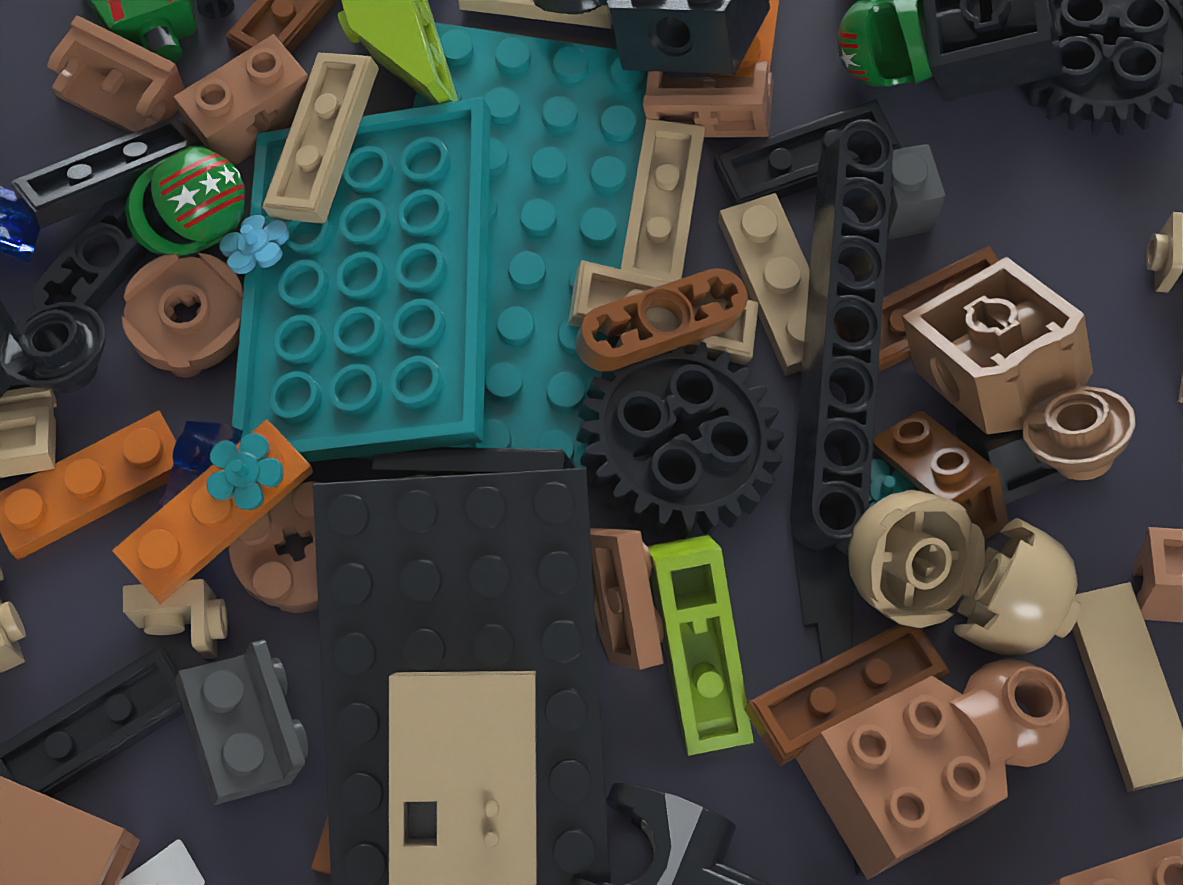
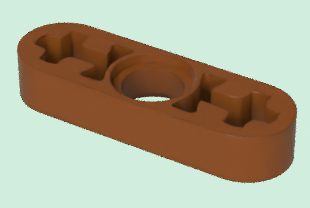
M714 268L596 307L586 314L576 335L575 347L577 354L587 366L595 370L614 371L725 332L735 325L745 309L748 301L747 289L742 280L734 273L725 269ZM708 292L715 299L725 298L728 302L724 310L718 302L700 305L703 303ZM700 306L694 317L693 308ZM653 307H662L669 310L676 317L678 328L671 332H662L655 329L648 322L646 311ZM631 321L632 330L625 332L629 322ZM598 329H601L607 337L623 333L615 348H612L607 340L596 342L594 339Z

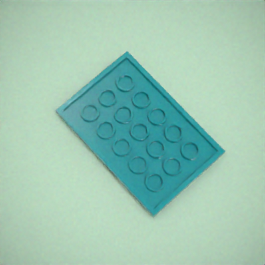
M484 97L362 116L325 224L271 218L262 208L291 128L257 133L250 216L261 215L265 218L267 224L276 220L283 221L289 230V238L284 244L279 246L283 254L278 262L267 268L261 267L256 262V266L251 271L245 273L230 442L237 445L245 435L251 433L266 419L270 421L307 462L483 442L491 110Z

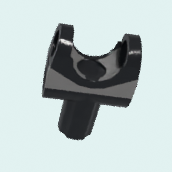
M628 783L612 784L606 798V803L620 813L633 818L631 823L645 833L651 843L653 862L646 873L632 883L621 885H772L723 863L736 830L735 824L727 818L672 794ZM575 877L570 882V885H597ZM603 882L602 885H614V884H610V883H605V882Z

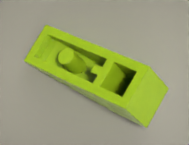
M341 0L344 10L338 13V19L346 36L354 45L361 42L378 63L431 104L436 105L458 101L428 0Z
M708 534L647 546L652 559L650 581L654 604L663 623L664 637L662 642L688 756L754 743L750 718L744 710L747 705L721 547Z

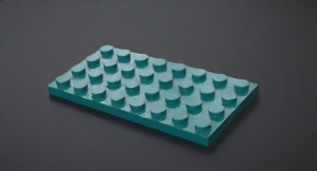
M435 22L458 101L484 97L491 110L483 442L446 447L563 449L575 468H586V466L580 464V458L585 448L590 445L576 441V434L581 423L586 422L578 417V413L584 399H590L587 391L594 377L602 378L601 374L603 371L587 366L580 359L575 347V339L580 327L568 325L575 274L581 260L621 269L647 119L643 108V99L646 94L648 71L622 70L616 49ZM416 92L413 108L433 105ZM597 331L594 338L596 342L607 340L609 343L610 337ZM374 455L359 456L352 458L373 461Z

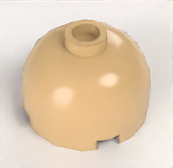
M914 490L891 494L868 508L855 525L853 537H851L848 545L850 575L859 594L870 605L896 623L917 628L942 623L954 615L948 609L956 604L961 595L969 599L978 587L985 565V542L980 527L971 523L968 514L965 512L967 510L963 506L946 497Z
M1016 518L1000 531L1011 538L1002 551L999 552L991 547H988L985 551V565L978 587L969 599L962 596L957 610L960 614L968 617L967 624L955 625L954 632L967 641L985 650L1006 656H1022L1042 648L1054 635L1064 638L1074 627L1081 611V603L1074 600L1078 582L1074 561L1061 543L1047 533Z

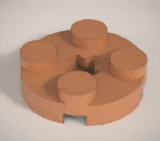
M175 253L174 255H163L150 261L132 277L124 294L126 305L124 317L122 316V324L125 334L135 351L152 366L169 370L177 377L182 378L194 377L203 369L220 363L239 345L243 287L237 275L230 270L226 263L212 255L198 253L200 258H180ZM181 302L187 307L194 305L196 302L201 304L196 311L197 316L189 322H174L177 316L173 308Z
M309 481L300 483L229 545L232 568L244 589L259 602L263 601L267 605L279 607L280 611L304 613L318 609L313 484L320 482ZM296 533L300 537L310 536L313 539V543L304 547L306 557L301 561L294 562L290 554L279 556V547L286 544V537Z

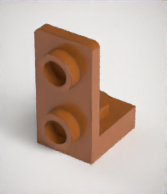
M917 411L873 438L874 451L922 492L946 497L963 506L967 510L965 512L968 514L971 523L980 527L984 541L1001 531L1009 523L999 470L925 412Z

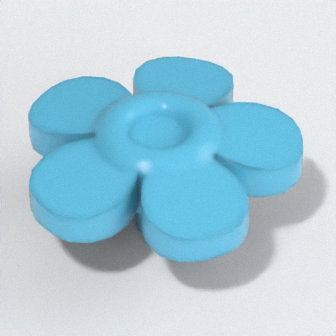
M261 215L250 216L241 223V233H228L222 238L220 250L224 256L228 257L227 264L234 273H247L256 266V262L261 267L267 268L274 265L282 257L283 253L279 246L288 240L289 230L283 221L276 220L267 224L265 218Z

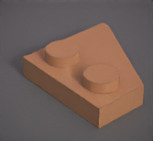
M590 527L595 620L609 662L638 670L663 664L660 643L663 641L664 628L660 614L653 605L649 582L652 574V559L647 546L642 542L641 531Z

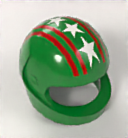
M857 0L845 13L837 33L838 55L842 65L852 77L861 83L873 87H889L913 82L916 85L933 77L929 68L923 0Z
M184 146L172 156L148 168L137 179L126 201L127 225L138 243L159 256L174 255L175 253H177L176 256H185L207 249L220 242L228 233L235 232L242 221L246 190L241 175L227 158L205 147ZM150 181L152 198L163 220L172 230L196 242L189 244L173 243L159 236L150 227L143 211V196Z

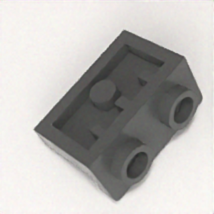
M264 639L250 642L242 656L178 671L174 681L213 806L286 786L293 782L305 765V758L308 756V740L300 720L291 719L284 698L288 690L284 667L279 658H271Z

